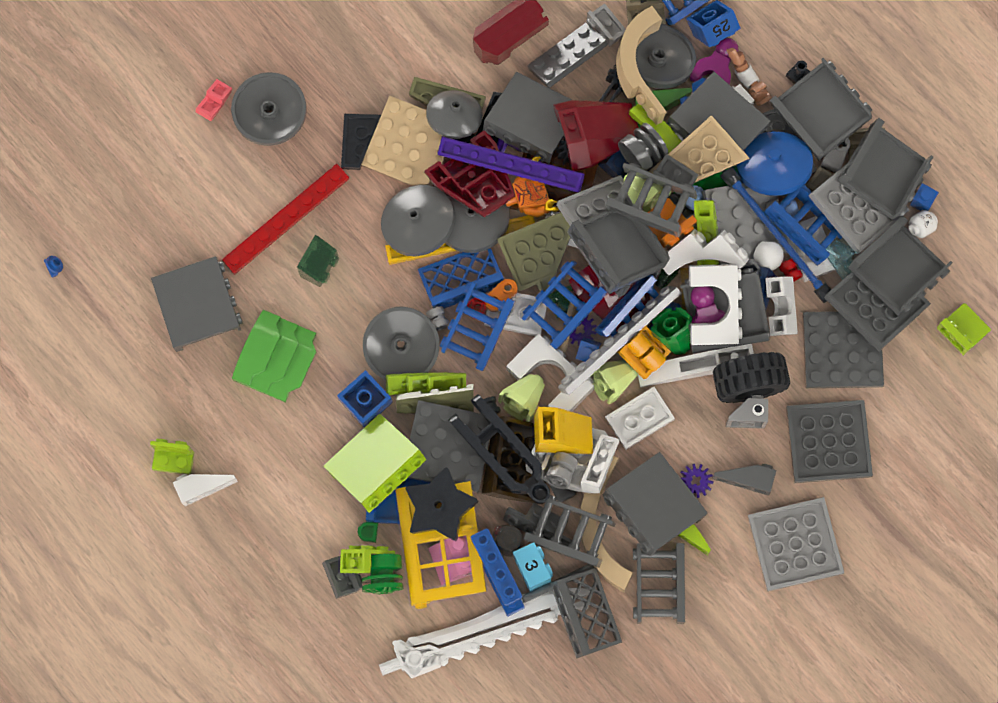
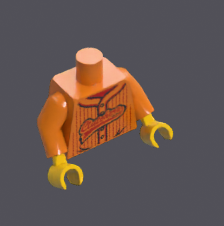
M534 157L532 160L538 161L542 157ZM518 176L514 179L512 188L515 197L505 203L506 207L517 204L520 213L533 217H541L550 211H558L557 207H552L557 201L549 199L544 183Z

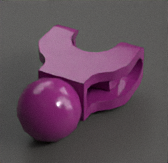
M728 37L721 40L716 45L715 51L711 56L698 60L690 75V81L694 83L704 75H711L715 72L725 82L730 84L731 72L728 67L731 59L726 50L734 48L738 52L739 46L737 42Z
M696 286L691 292V301L696 309V313L692 318V324L714 323L726 314L723 310L716 307L714 303L715 292L710 286Z

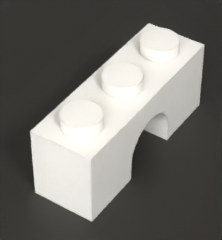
M793 277L765 278L767 298H771L775 306L774 315L769 317L770 336L798 334Z

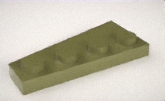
M418 77L413 79L409 96L426 106L438 93L457 90L474 97L480 104L481 109H483L486 96Z
M469 384L467 388L458 389V386H454L446 391L433 389L429 393L424 394L421 391L397 394V413H416L418 400L474 412V405L470 401L474 398V384Z

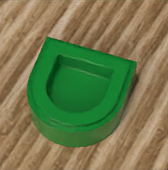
M362 523L357 531L359 538L364 542L376 543L378 523Z

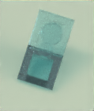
M836 240L826 248V251L830 253L828 260L843 280L852 272L849 269L853 262L851 256L857 251Z

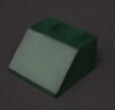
M315 235L297 266L300 277L321 287L323 283L325 284L328 281L331 268L335 267L339 261L338 252L330 244Z

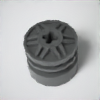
M643 123L640 129L636 128L634 136L628 134L618 142V147L629 165L630 163L637 164L645 171L653 166L652 160L658 163L661 158L668 154V149L663 139L648 123Z

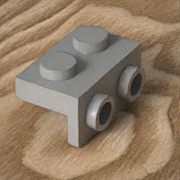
M605 3L595 11L587 12V24L593 29L595 28L606 39L609 46L623 37L626 29Z

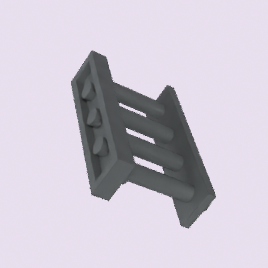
M624 163L623 168L628 173L618 197L615 199L608 198L606 202L607 209L679 238L682 229L678 220L688 197L697 198L695 188L689 184L684 183V185L642 170L637 164L630 163L629 165ZM635 176L646 180L635 205L629 206L625 204L624 200ZM655 183L663 186L653 212L647 213L643 211L642 207L652 184ZM673 190L681 193L671 219L665 220L661 218L660 213L670 191Z
M550 495L549 499L545 502L535 531L532 534L526 532L524 540L530 543L534 542L535 545H540L543 548L600 568L602 560L598 558L599 554H597L607 525L615 527L616 523L611 521V516L602 513L600 516L558 502L557 497ZM554 505L562 508L563 512L554 536L547 540L543 538L544 534L542 533ZM573 512L582 516L573 541L567 547L561 545V537L570 513ZM590 518L600 522L590 551L587 550V553L579 551V544Z
M637 543L636 548H633V560H637V607H633V619H637V624H641L642 617H673V619H676V624H685L684 543H676V549L657 550L651 557L648 553L641 550L640 543ZM641 558H672V560H676V568H672V570H641ZM641 578H672V580H676V588H672V590L641 589ZM641 597H672V599H676V607H673V609H642Z

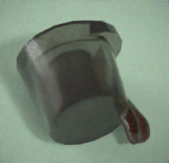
M502 525L495 528L492 537L502 555L513 557L514 551L525 546L524 536L516 527Z

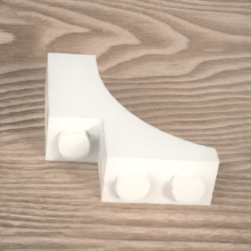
M694 229L667 251L670 260L663 269L670 275L685 264L705 259L736 264L740 269L748 262L749 258L747 252L735 243V238L731 233L723 230L707 243L705 236Z

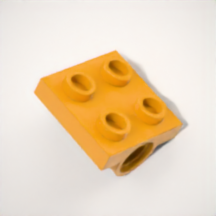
M645 326L620 348L617 353L643 379H647L652 372L664 364L666 357L671 351L654 337L651 330Z

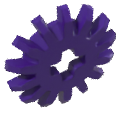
M587 316L579 325V327L581 325L584 326L583 330L585 332L583 334L581 332L575 333L576 329L570 335V338L573 339L572 345L575 341H578V346H580L583 337L594 340L590 336L597 333L592 331L593 328L597 327V325H591L594 321L593 318L587 320Z
M695 463L692 464L693 469L686 466L685 468L688 472L681 471L680 473L684 475V478L681 479L692 493H696L697 498H700L699 493L701 492L706 496L705 489L711 491L708 484L714 483V481H710L708 478L713 477V475L706 474L709 470L708 468L704 471L701 470L702 464H700L699 469H696ZM694 475L696 478H701L699 481L700 485L698 486L697 484H691L692 476Z

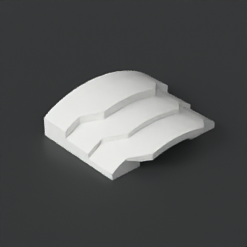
M592 428L593 454H570L576 458L578 465L572 475L571 483L566 489L584 493H600L620 440L608 436L604 430ZM534 445L531 453L542 464V480L546 481L545 476L548 469L552 468L551 461L555 453L535 452ZM526 464V471L532 474V470Z

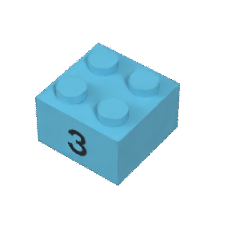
M533 542L513 552V558L529 592L551 582L553 572L549 564H544L543 562L545 558L540 545L536 547Z

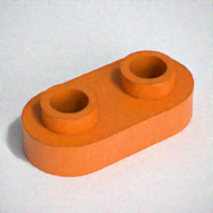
M505 279L487 295L500 301H506L507 298L513 299L518 292L517 284L511 279ZM507 285L511 286V290H510V291H506V290L504 289L505 286H507ZM485 302L486 308L489 311H499V308Z

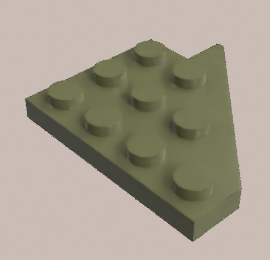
M561 212L497 238L519 291L537 284L539 291L543 290L545 292L549 287L548 282L556 275L571 238L567 233L570 225Z

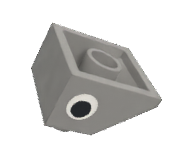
M754 395L752 398H748L728 417L726 427L765 429L768 423V399H764V396Z

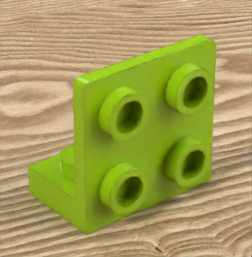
M963 303L948 318L940 322L937 327L963 356L991 331L987 324L966 303Z
M165 439L150 441L151 447L155 450L152 464L153 471L191 474L195 452L186 442L175 441L174 444L168 443V440Z
M350 545L349 549H341L340 573H370L371 555L395 554V551L388 550L387 546Z

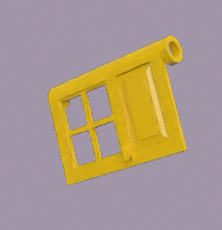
M471 481L456 484L458 490L473 496ZM406 487L396 489L411 606H415V609L427 608V604L430 601L487 592L483 562L471 540V536L478 533L475 506L462 517L458 537L467 536L469 557L447 560L444 540L450 538L436 530L412 534L410 528L415 507L405 489ZM438 503L436 508H441L442 503ZM440 540L443 561L420 565L417 544ZM470 561L473 582L450 585L448 565ZM443 566L446 586L424 590L421 569Z

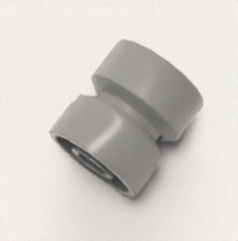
M555 453L551 461L552 468L548 469L545 480L555 488H568L578 461L568 453Z

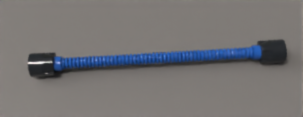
M728 168L720 177L729 188L732 186L747 201L748 205H750L759 219L764 222L763 224L767 226L771 234L781 243L780 245L784 247L790 257L795 260L794 262L798 264L797 266L801 268L807 278L812 281L811 283H813V287L816 289L814 292L823 303L827 302L824 297L832 289L826 282L822 283L821 280L814 276L815 274L811 272L807 264L802 261L798 253L788 244L789 242L785 240L781 232L771 223L772 221L768 219L764 211L754 202L755 200L751 198L747 190L741 185V177L734 168Z

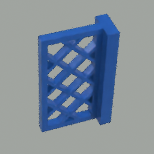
M491 248L487 250L489 255L486 260L477 257L479 252H462L418 269L432 308L442 306L445 309L458 304L460 301L463 302L466 297L464 291L468 284H472V282L466 280L469 272L478 275L477 279L473 282L477 283L475 289L483 293L492 291V288H495L504 280ZM462 258L472 259L468 267L459 264ZM475 261L484 264L480 272L472 269ZM450 264L454 266L450 274L442 271L444 265ZM488 265L495 268L496 273L487 275L484 271ZM457 267L466 270L463 278L454 275ZM428 271L436 272L433 280L425 278L423 273ZM439 274L448 277L445 285L436 282ZM451 279L460 282L457 288L448 287ZM434 285L442 288L441 293L436 296H432L431 293Z

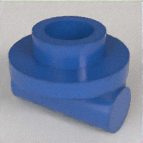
M49 256L44 260L52 278L58 276V273L63 270V263L58 257Z

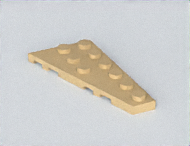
M712 115L668 154L699 174L695 182L750 159ZM662 160L649 172L653 174L654 170L658 168Z

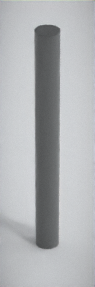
M587 564L522 595V600L526 603L551 591V583L594 569V566Z

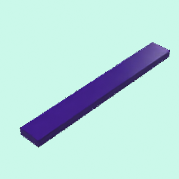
M443 136L437 154L578 193L581 191L585 175Z

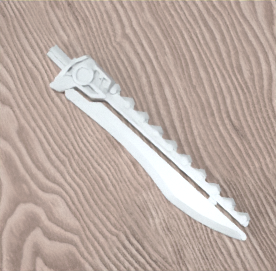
M568 588V589H569L570 591H572V592L575 593V591H576L577 588ZM581 588L578 595L581 597L588 596L590 590ZM551 590L526 603L523 602L525 609L507 617L503 607L500 606L470 621L420 636L410 637L406 643L402 640H395L392 644L394 645L397 658L379 664L382 675L384 676L402 669L412 679L445 666L449 658L461 660L464 657V652L476 654L480 651L481 645L492 648L495 645L496 639L507 642L511 639L512 633L523 636L527 632V627L538 630L542 626V621L554 624L558 620V615L561 614L553 591ZM582 601L574 603L575 609L582 611L585 603ZM547 609H551L550 612H547V613H544V614H541V615H538V616H535V617H532V618H529V619H526V620H523V621H520V622H517V623H514V624H511V625H508V626L499 628V629H497V630H494V631H491V632H488V633H485V634H482V635H479V636H476V637H473V638H470V639H467V640H464V641H461V642H458V643H455V644H452V645H449V646H446V647H443V648H440V649L437 648V647H434V646H432V645H430V644H429V645H425V646H421V647H417V648H413V646L416 647V646L423 645V644H427V643H431V644H434V645H436V646H440V645H443V644H446V643H449V642H452V641H455V640H458V639H461V638H464V637H467V636H470V635H473V634H476V633H479V632H482V631H485V630H488V629H491V628H494V627H497V626L506 624V623H508V622H511V621H514V620H517V619H520V618H523V617H526V616H529V615H532V614H535V613H538V612H541V611H544V610H547Z

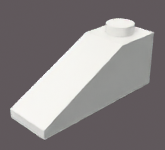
M187 474L177 477V481L173 482L182 504L187 506L238 481L234 475L190 474L187 476Z

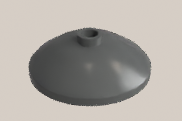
M457 90L438 93L429 101L426 110V118L430 127L436 133L452 139L465 138L475 133L481 125L483 116L478 101L471 95Z

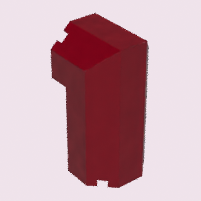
M514 0L475 28L473 47L475 54L482 63L501 64L510 57L513 50L549 25V19L547 16L543 18L542 13L544 10L537 0Z

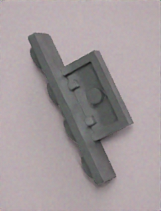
M533 503L526 515L508 507L503 521L525 533L532 534L536 529L543 507ZM551 511L542 533L544 534L543 538L547 540L554 536L560 520V516ZM562 535L561 545L568 547L573 540Z

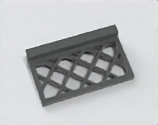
M596 568L550 584L576 659L622 643ZM592 574L594 579L592 587L583 583L586 575ZM573 581L578 584L575 593L568 589L566 582ZM581 586L590 590L587 599L578 595ZM593 593L600 596L599 606L590 601ZM576 598L585 603L582 611L575 609L574 602ZM588 605L597 609L594 618L585 614ZM600 611L607 615L606 624L597 620ZM583 617L592 621L588 630L581 626ZM595 624L604 628L600 637L592 633ZM607 630L613 633L615 641L609 642L603 639ZM589 636L598 640L596 647L593 649L589 648L587 642Z

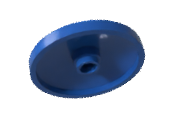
M773 131L759 134L744 150L750 159L736 165L741 181L748 188L760 194L778 196L792 193L806 184L812 174L813 156L810 148L800 138L789 133Z

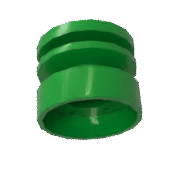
M371 555L370 576L362 578L363 583L371 584L363 585L362 592L381 595L403 590V583L396 582L402 580L403 576L394 574V571L402 569V555Z

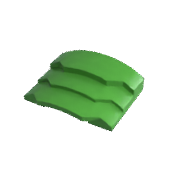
M263 310L242 349L232 380L286 402L290 391L302 386L308 369L317 353L313 344L316 333Z

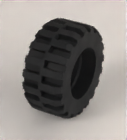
M762 352L733 358L718 364L712 372L717 397L723 403L745 402L754 395H761L767 398L784 392L791 383L786 359L778 352Z

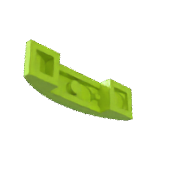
M694 200L697 232H701L708 243L718 235L714 200ZM698 260L697 265H718V260Z

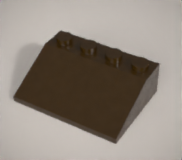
M505 416L500 417L529 451L532 452L535 445L534 423ZM496 433L490 439L488 451L495 456L503 468L508 470V473L516 482L524 484L532 477V474L526 471V463L501 435ZM486 464L482 487L483 495L536 503L528 494L512 493Z

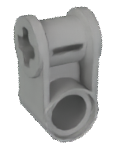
M848 138L841 143L843 145L841 149L837 146L824 157L821 167L834 173L839 171L850 147V140Z

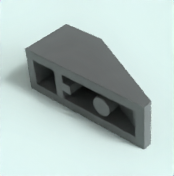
M768 464L754 465L715 472L713 480L769 496L777 470H774L773 466Z

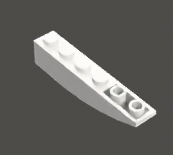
M752 344L666 360L647 379H643L638 374L640 387L712 375L714 368L718 364L733 358H739L740 356L754 354Z

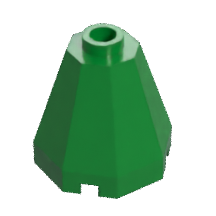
M681 307L676 308L674 311L671 308H667L653 318L651 332L654 337L675 355H683L690 350V324H692V319Z

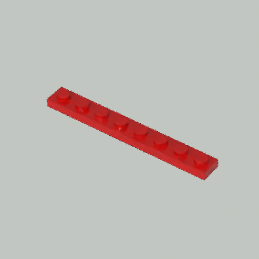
M335 164L222 259L223 263L234 275L237 274L347 182L349 176L338 164Z

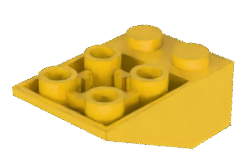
M538 407L534 415L535 452L593 454L591 417L561 408Z

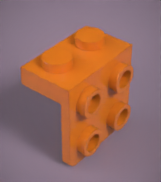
M667 198L660 213L661 218L665 220L671 219L676 207L669 198ZM681 213L678 220L682 229L680 236L682 234L686 236L695 229L693 225L697 220L693 215L686 219ZM648 226L657 236L663 248L668 245L672 247L680 240L676 236Z

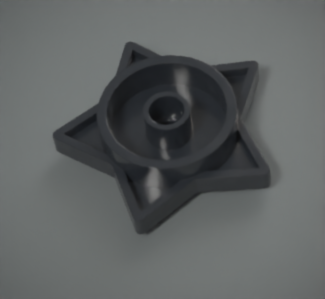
M447 467L430 484L407 486L405 488L415 507L410 528L412 534L436 530L456 542L462 517L478 503L475 497L457 489L451 472ZM441 502V508L437 509V504Z

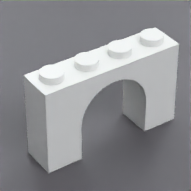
M736 264L689 266V285L691 287L715 286L722 289L728 298L727 312L719 321L690 324L691 345L739 344V339H742V327H739L738 319H742V309L738 308V300L742 298L741 288H738V281L741 280V269H738Z
M537 334L506 366V369L515 379L520 380L530 374L536 367L543 364H552L559 367L565 376L573 374L576 371L577 365L574 362L569 363L565 359L566 355L560 349H554L550 345L551 341L546 336L542 337ZM590 377L587 378L570 395L561 392L548 407L561 408L572 412L594 390L593 380Z

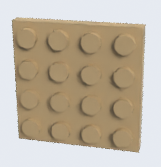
M389 96L368 146L362 166L411 186H434L424 171L438 161L443 164L446 157L437 155L442 135L436 133L430 127L425 109Z

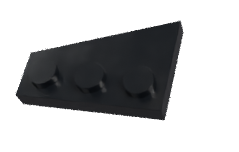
M344 113L341 169L361 170L364 157L381 115Z

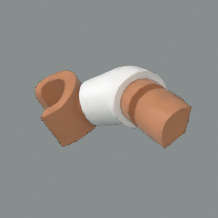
M734 48L727 49L726 51L735 67L734 72L739 81L749 89L748 93L755 100L754 103L757 106H761L769 101L772 96L766 90L767 85L759 80L751 64L745 60L743 52H737Z

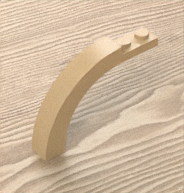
M653 6L639 13L627 26L617 52L616 69L620 85L628 99L636 97L638 104L642 105L648 117L657 125L663 122L667 111L642 79L636 64V48L647 36L659 30L663 20Z
M613 456L600 493H584L581 510L596 515L601 495L617 465V457ZM590 518L581 539L586 553L587 550L590 551L597 532L596 520ZM601 543L597 554H599L598 558L602 560L600 568L596 566L594 568L609 584L624 593L633 572L625 569L612 559Z

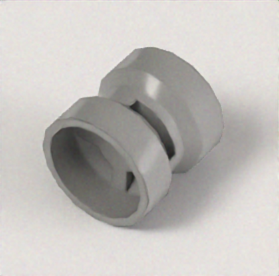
M442 306L426 312V316L432 321L437 331L447 328L450 324L444 316L445 311Z

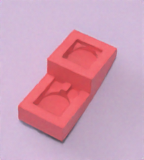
M216 79L206 91V97L196 107V113L212 121L229 97L232 87Z

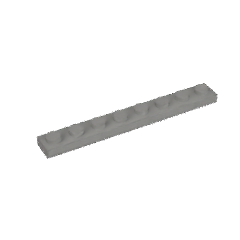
M673 286L664 287L659 292L660 295L648 301L642 311L635 313L628 324L622 325L617 330L618 333L606 339L603 343L604 345L600 349L593 351L586 362L580 363L575 368L576 371L573 374L563 378L562 384L558 386L560 391L570 395L681 294L679 289Z

